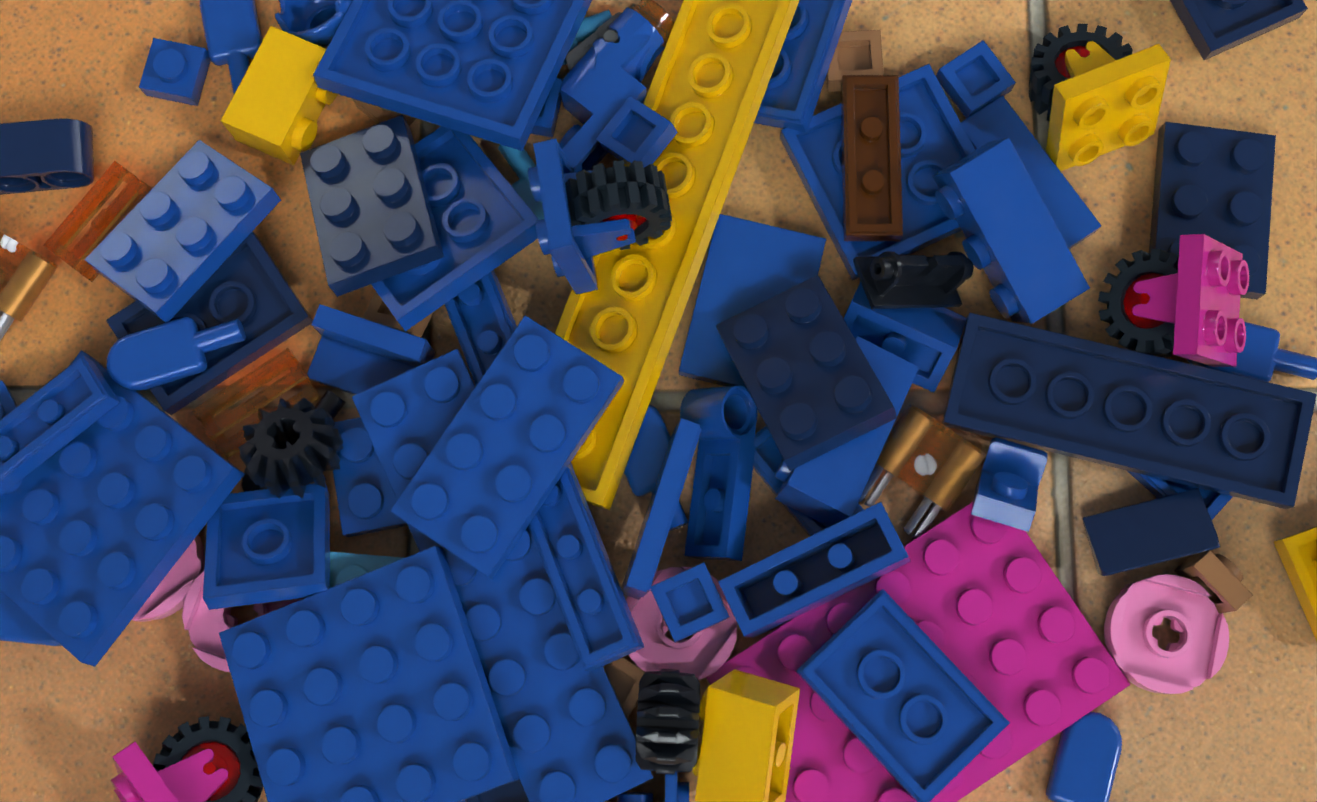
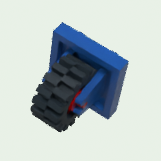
M556 138L533 143L536 166L528 168V177L535 201H542L544 219L536 220L539 245L544 255L551 254L557 277L565 276L576 295L598 290L593 256L620 248V250L630 249V244L635 242L639 246L649 243L648 237L657 239L663 235L662 230L670 228L672 216L665 177L662 171H657L656 166L649 164L643 167L642 161L634 160L630 166H624V160L613 161V167L605 168L603 163L594 165L593 170L586 171L583 169L580 172H573Z

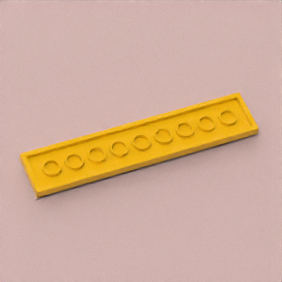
M683 0L643 103L672 122L678 132L652 164L657 167V171H662L665 177L672 216L671 226L668 230H662L663 235L657 239L648 237L649 243L639 246L635 242L630 244V249L620 250V248L593 256L598 290L576 295L572 289L555 331L557 336L623 376L624 384L571 461L585 499L589 504L610 510L800 0Z

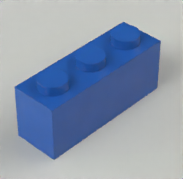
M1009 137L986 143L932 176L939 188L935 191V196L940 208L949 219L957 220L966 237L962 241L964 251L977 269L985 271L993 286L989 290L990 298L1003 317L1010 318L1014 322L1033 324L1090 289Z
M857 336L855 338L856 342L892 402L896 416H898L919 367ZM896 419L790 471L782 458L774 477L783 481L775 499L829 527L851 517Z
M879 502L718 581L743 636L754 638L911 562L882 502Z

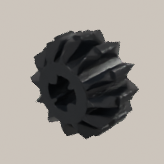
M280 397L277 410L271 413L258 408L259 424L243 426V436L247 442L238 447L240 458L248 468L247 474L254 484L259 485L261 488L266 486L270 493L276 495L279 499L290 488L295 495L303 498L306 485L312 482L325 488L326 478L323 472L340 469V458L337 452L343 449V439L338 429L334 428L335 422L330 413L325 411L323 407L315 409L313 403L309 402L305 397L293 407L288 401Z
M661 669V671L645 672L640 679L635 760L641 770L656 771V774L675 775V772H691L697 764L700 683L695 674L682 673L674 669Z

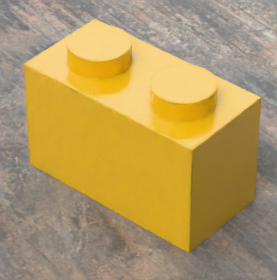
M270 26L221 119L222 124L234 139L294 166L301 151H307L312 146L317 134V120L325 105L333 103L338 95L318 88L313 77L326 49Z
M736 669L707 687L700 702V719L704 721L702 743L698 747L697 764L693 768L694 776L698 777L695 801H786L800 688Z

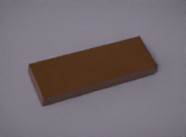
M843 75L841 80L844 241H901L903 237L899 77L898 75Z

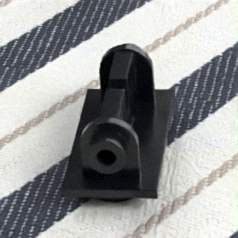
M886 251L878 257H855L853 259L871 309L960 307L962 301L957 288L965 280L969 279L974 271L973 262L962 252L957 251L950 252L947 255H934L933 257H926L925 255H898L893 251Z

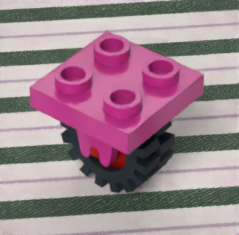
M1205 234L1180 235L1179 255L1162 249H1151V254L1140 250L1132 253L1134 261L1130 262L1122 258L1115 264L1121 271L1117 276L1110 273L1107 274L1103 282L1112 286L1109 293L1099 292L1098 301L1107 304V309L1100 310L1099 315L1101 321L1110 323V326L1105 330L1110 337L1120 340L1118 344L1137 352L1160 357H1170L1173 351L1174 355L1212 367L1237 366V353H1241L1244 350L1246 343L1245 322L1242 318H1239L1240 295H1245L1249 286V268L1247 262L1242 260V253Z
M209 716L199 717V723L190 726L187 721L178 727V733L173 737L168 735L162 742V750L159 754L156 753L153 765L137 743L133 742L113 756L118 775L111 779L115 787L114 792L121 802H258L263 784L247 728L241 723L237 727L231 724L230 718L221 716L219 721H209Z

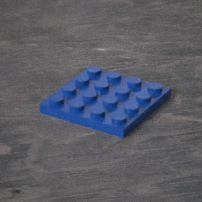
M353 0L319 62L313 77L317 87L523 151L592 0Z
M81 350L71 364L83 355L94 361L120 403L0 496V591L81 663L95 667L245 473L138 391L129 390L118 385L112 380L107 367Z
M433 546L219 633L268 802H462L520 779L442 547Z

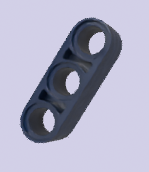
M65 118L0 124V195L79 188L93 183V128L88 123Z

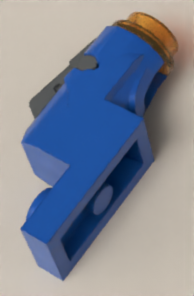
M641 0L639 4L632 3L622 13H616L599 26L593 34L569 51L566 56L569 73L564 77L560 87L563 107L583 124L582 127L578 124L571 127L559 143L573 172H580L583 169L586 171L593 170V166L597 165L608 152L602 149L595 139L629 96H632L641 103L645 101L647 91L641 82L656 57L665 49L674 25L673 19L666 10L653 0Z

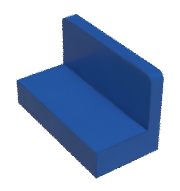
M861 281L843 318L854 338L859 336L918 366L919 369L913 384L933 393L958 348L966 322L964 316L945 307L871 309Z
M319 304L311 325L322 337L307 375L312 381L357 395L433 360L436 352L426 339Z

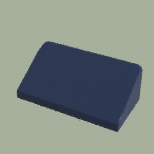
M1199 488L1082 517L1097 573L1101 576L1112 575L1221 547Z

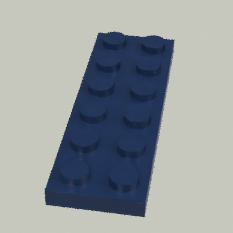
M969 312L941 425L991 438L998 437L1040 450L1289 509L1295 506L1317 394Z

